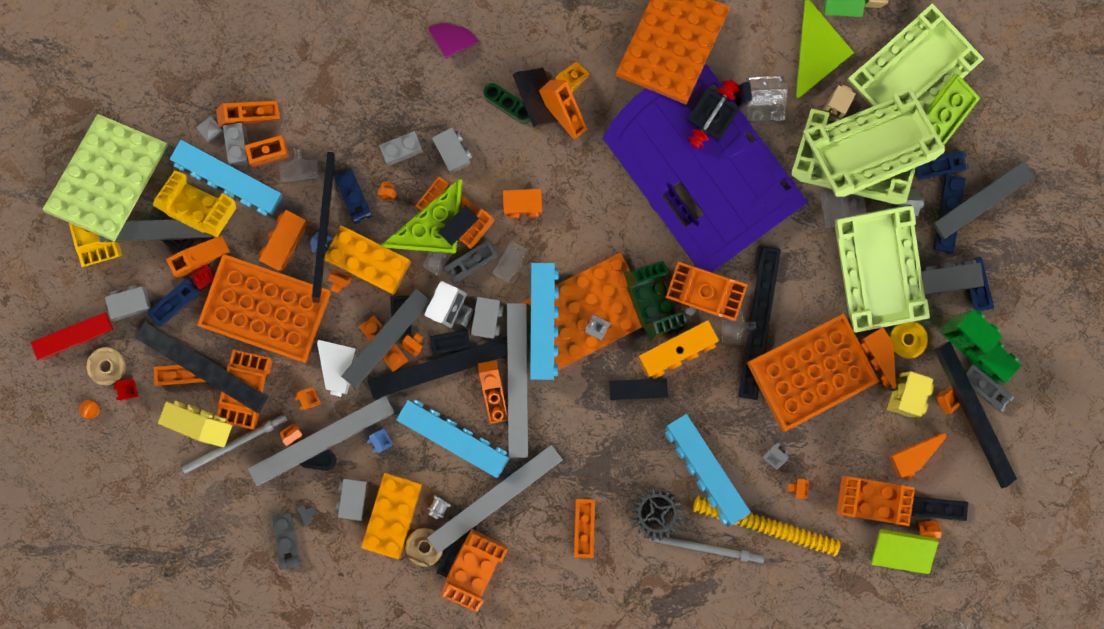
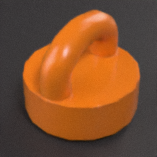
M384 181L381 183V187L378 188L377 197L382 200L393 201L396 199L397 192L392 183Z
M85 400L80 404L79 413L83 418L93 419L98 416L100 406L96 401Z

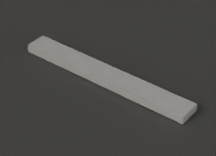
M507 303L509 458H527L526 303Z
M384 396L248 468L256 486H259L393 415L395 412L387 397Z
M550 445L427 537V539L439 554L562 462L563 459L554 447Z

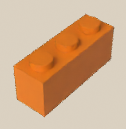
M288 210L279 215L276 229L270 232L267 246H263L259 253L260 262L282 273L309 223Z

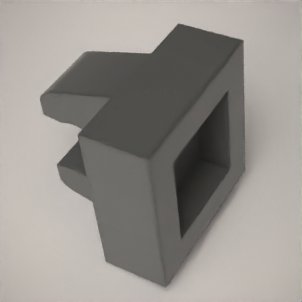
M304 504L295 509L303 527L312 522L310 517L318 513L315 506L306 510Z

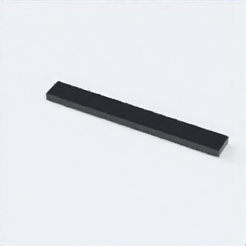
M327 152L312 303H319L321 301L335 168L334 152Z
M761 247L738 397L758 400L759 386L747 362L765 354L781 249Z
M144 321L135 337L256 413H260L269 397L148 322Z
M507 336L369 380L368 383L373 399L476 367L478 363L507 357Z
M945 342L934 349L1001 489L1007 488L1017 480V477L951 342Z

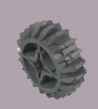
M652 488V495H649L648 491L645 490V498L642 495H638V499L641 502H633L638 508H631V512L636 513V515L631 516V520L638 521L633 524V527L640 525L641 528L637 532L640 534L644 530L646 532L644 538L652 534V541L655 540V535H658L659 541L663 540L662 534L667 539L670 538L668 531L675 534L676 530L673 526L676 528L681 526L676 520H683L682 516L677 515L682 513L683 509H676V507L680 506V501L673 503L676 496L673 495L671 499L668 498L670 491L662 495V488L659 489L658 494H656L655 488ZM653 499L662 500L666 502L668 506L659 507L653 501ZM647 502L650 513L642 518L641 509ZM654 510L662 512L660 519L651 517L654 514ZM672 511V522L666 527L664 515ZM655 522L661 530L651 529L645 523Z

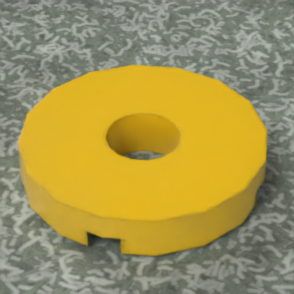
M912 321L897 324L889 335L893 342L894 353L901 358H916L923 354L927 348V332L918 322ZM906 334L913 337L911 345H907L904 342Z

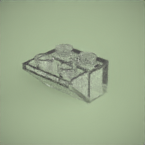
M784 76L746 78V82L750 83L753 99L746 105V115L749 123L785 121L787 86Z
M832 189L820 191L826 229L835 228V219L867 213L863 196L855 194L835 196Z

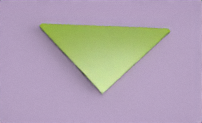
M810 0L804 1L796 99H799L854 54L852 49Z
M462 179L454 182L382 244V248L456 253L457 242L451 246L438 232L460 211Z

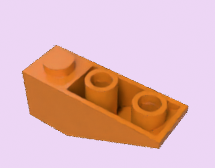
M221 235L218 238L216 237L185 249L167 258L166 261L173 275L177 278H182L203 265L221 258L223 254L227 255L231 252Z
M884 327L862 338L860 340L862 343L861 347L864 353L869 354L872 359L870 363L874 370H878L881 374L880 380L886 388L894 389L896 388L894 346Z
M497 360L478 363L479 376L490 424L508 421Z

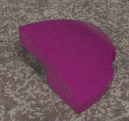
M440 23L428 27L430 34L445 59L479 43L474 34L462 26Z

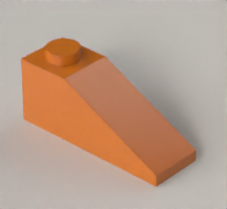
M550 80L539 90L546 107L573 139L576 140L587 130L567 81Z
M277 101L222 103L216 109L219 128H223V125L235 123L251 125L280 119Z
M940 433L890 455L889 459L899 478L904 477L905 480L916 475L915 472L923 467L946 439V433Z

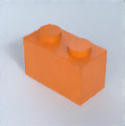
M282 135L244 145L249 164L253 167L290 157L286 140Z
M541 189L503 190L504 216H508L509 219L520 218L519 215H527V218L539 217V214H542Z

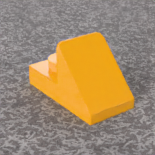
M576 61L560 72L555 79L567 81L573 93L589 77L590 73Z

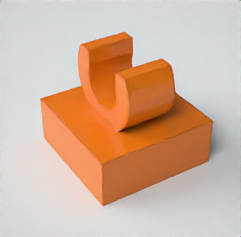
M336 269L332 271L328 278V281L333 282L331 291L339 293L342 287H347L350 284L353 276Z
M419 333L413 338L407 335L402 341L401 347L416 358L422 350L423 346L420 343L424 337Z
M314 387L296 393L295 401L300 400L302 404L299 407L300 410L304 409L305 411L321 404Z
M296 422L280 432L281 439L286 446L289 444L290 446L294 445L293 441L296 439H304Z
M797 479V484H788V491L796 492V498L808 499L809 480Z
M918 521L917 529L920 536L941 538V529L937 521Z

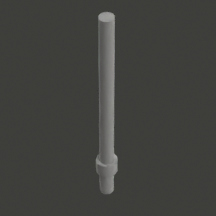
M282 414L273 420L269 419L263 422V425L225 444V447H219L182 467L183 472L186 474L266 431L269 433L276 426L288 420L286 415Z
M655 535V540L652 541L738 558L743 562H764L763 555L753 554L743 549L738 551L672 537L667 539L665 536H663L662 541H659L658 535Z

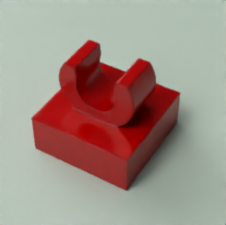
M208 264L190 273L199 290L211 285L215 277Z
M134 378L115 382L113 389L117 390L118 393L116 400L124 401L139 397Z

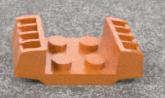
M438 176L415 207L422 211L449 188L450 184ZM461 195L460 210L466 205L479 218L458 240L472 250L495 220L482 208H478Z
M678 261L666 298L736 321L748 284L737 279H730L706 271L686 262Z
M233 349L227 371L263 392L266 375H270L272 360L269 357ZM221 391L217 416L225 418V422L228 424L255 429L260 414Z
M842 476L836 514L909 526L915 487Z
M471 529L453 563L439 596L473 612H478L484 601L481 596L498 561L502 563L507 552V546Z

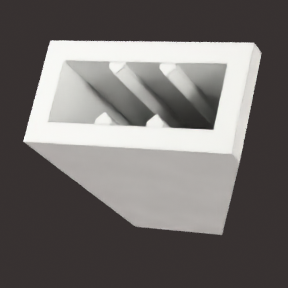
M318 340L317 345L325 388L331 390V395L341 397L342 393H348L349 383L341 376L356 359L358 349Z

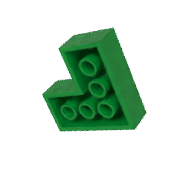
M972 309L954 315L939 332L997 384L1006 383L1019 370L1021 365L1018 363L1019 359L1012 353L1008 354L1004 350V345L999 342L1003 338L1000 334V329L992 323L989 324L985 320L986 316L979 310L975 311Z

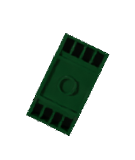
M664 261L654 262L624 272L628 284V293L640 324L645 329L650 341L680 331L688 324L684 311L676 313L671 299L666 298L667 289L662 277L667 275L669 271Z

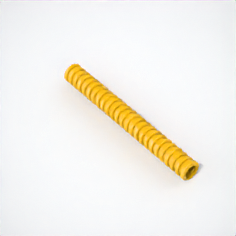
M698 495L693 505V512L699 511V514L705 513L706 516L709 514L711 515L710 517L713 518L715 516L719 520V513L716 508L710 506L706 497L701 498ZM753 512L734 524H739L740 527L745 526L746 529L751 528L753 531L756 529L759 533L760 531L763 534L768 533V536L774 535L775 538L780 537L781 540L786 539L787 542L791 541L793 544L796 542L799 546L803 544V547L809 546V549L815 548V551L820 550L821 553L826 552L828 555L831 553L834 557L840 549V540L834 541V538L828 539V536L823 537L822 534L817 535L815 532L812 534L809 530L806 532L803 528L800 530L799 527L794 528L793 525L788 526L787 523L782 524L781 521L776 522L775 519L770 520L768 517L765 519L764 516L759 517V514L753 515Z

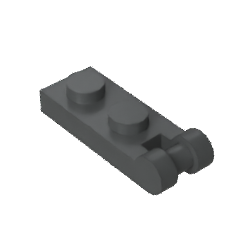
M487 240L443 269L446 273H449L452 278L451 282L454 285L499 256L490 241ZM458 266H460L463 270L459 274L455 270V268Z
M974 364L967 369L966 375L974 391L997 411L1003 413L1006 410L1005 406L1009 402L1011 403L1014 397ZM1000 394L1003 398L997 401L996 398Z
M292 513L272 516L280 569L284 570L289 566L300 567V556ZM292 552V558L286 559L285 553Z

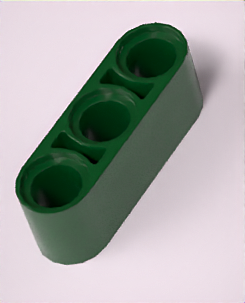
M489 83L484 87L483 93L488 103L521 124H527L531 121L529 116L526 118L519 116L520 111L526 110L523 101L495 83ZM489 90H496L498 92L495 97L487 95ZM506 100H511L513 105L506 108L503 106V103Z

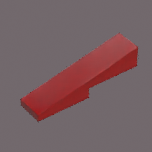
M104 312L30 343L37 360H44L71 347L84 344L114 329L107 312Z

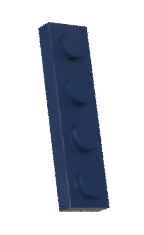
M945 175L938 219L962 203L966 178ZM936 231L933 250L954 253L957 231L943 240Z

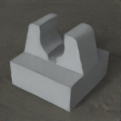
M593 315L585 333L602 341L611 323Z
M779 443L773 445L762 457L776 470L789 458L787 449L784 452L778 449Z

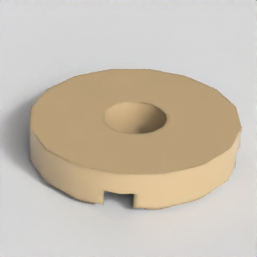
M103 347L96 349L89 356L86 369L89 377L96 383L112 385L122 379L126 370V362L123 355L116 349ZM104 361H109L111 364V368L107 372L102 370V363Z
M420 528L410 534L406 541L405 549L411 562L418 566L426 567L439 561L443 551L438 554L427 539L435 530ZM421 542L429 543L430 550L424 553L420 550Z

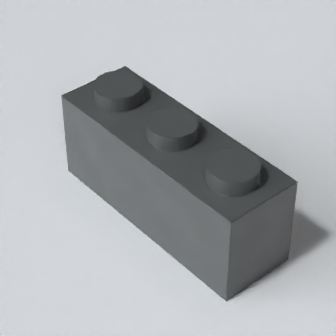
M976 260L965 261V265L957 266V263L945 264V268L937 269V266L925 267L926 271H921L925 295L984 287L981 263H977Z

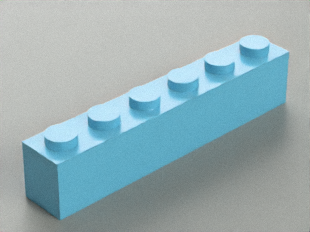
M180 140L170 158L174 162L173 166L181 171L189 170L192 177L198 180L204 178L208 181L207 185L214 189L218 187L224 189L223 193L231 198H234V196L241 198L240 202L248 207L251 204L256 206V211L265 216L268 213L273 216L284 197L280 192L183 140Z
M531 263V380H554V376H558V364H554V357H558V345H554V337H558V326H554V318H558V306H554V299H558V287H555V280H558V268H555V263Z
M415 399L413 402L407 400L396 419L398 422L490 475L499 478L509 460V457L506 456V451L499 447L496 450L489 446L490 442L482 437L479 440L472 437L473 432L466 428L460 430L456 427L457 423L449 418L446 421L439 418L441 414L435 410H425L423 403Z
M685 414L667 425L665 428L666 438L676 446L675 451L677 455L687 463L686 468L688 472L698 480L696 482L697 486L702 492L705 491L709 497L707 501L712 508H716L718 511V518L723 525L726 524L729 528L751 513L688 415Z

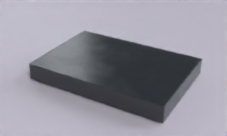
M544 68L514 73L513 78L533 127L558 123V120L546 107L539 92L549 82Z

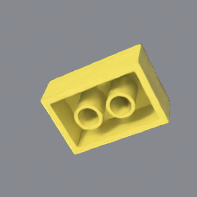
M911 371L898 374L896 388L893 389L887 410L906 417H921L928 408L926 400L928 395H931L933 392V379Z
M176 400L174 404L170 402L165 403L158 424L195 440L225 447L232 428L231 424L225 422V418L217 415L213 418V413L205 410L199 412L198 407L190 404L186 407L185 403Z

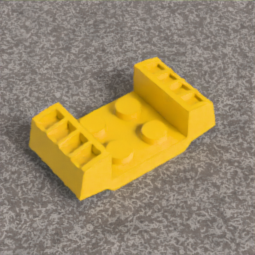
M178 171L172 173L153 202L154 207L165 212L169 217L217 238L237 209L235 201L231 197L222 193L219 198H216L188 184L186 175Z
M69 223L74 246L82 267L122 256L121 247L118 242H99V235Z

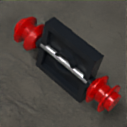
M723 81L725 87L718 89L721 96L707 88L687 119V122L698 128L692 130L693 137L689 136L687 138L690 141L689 145L693 148H704L702 143L709 140L707 135L719 142L740 108L728 101L735 99L734 92H740L739 85L735 81Z

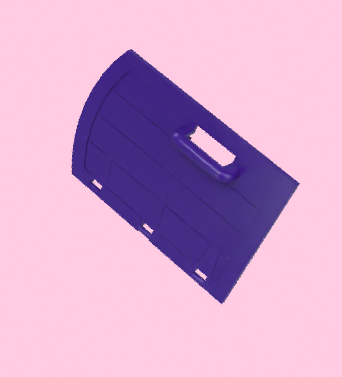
M705 64L686 105L645 88L619 112L602 139L693 264L698 268L713 272L808 202L763 140L755 132L741 110L738 111L719 142L707 135L709 140L703 141L704 148L695 149L689 145L690 141L687 138L689 136L693 137L692 130L698 128L687 122V119L707 88L711 89L709 86L714 83L718 89L720 87L724 88L708 65ZM728 100L729 102L737 106L733 100ZM749 131L756 141L750 143L744 134ZM783 178L790 186V189L787 191L780 184ZM677 183H682L704 213L702 216L695 219L673 189ZM662 194H664L666 199L669 201L674 210L685 223L686 227H684L680 220L677 218L675 213L672 211L667 202L661 196Z

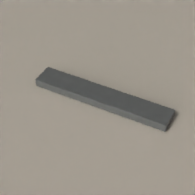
M1023 161L932 224L942 240L946 239L1034 178V176Z
M178 220L126 221L115 242L213 239L216 237L208 233H202ZM99 235V242H114Z
M415 289L341 377L356 389L430 303V300L418 289Z

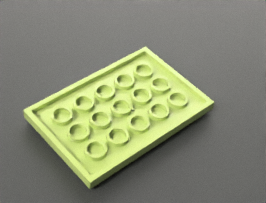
M97 114L43 207V211L115 242L168 147L167 143Z

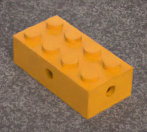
M340 225L325 254L326 262L392 295H395L411 263L408 258L388 248H382V245Z
M707 320L643 353L637 359L647 378L652 376L655 379L665 374L664 369L669 367L671 371L682 365V360L686 359L688 362L698 357L699 351L703 350L706 353L717 347L715 343L719 340L710 322ZM676 348L681 350V354L676 352Z
M387 472L384 473L362 543V549L395 559L401 558L423 483Z

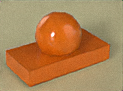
M952 386L939 392L936 397V402L943 409L945 415L952 413L960 406Z

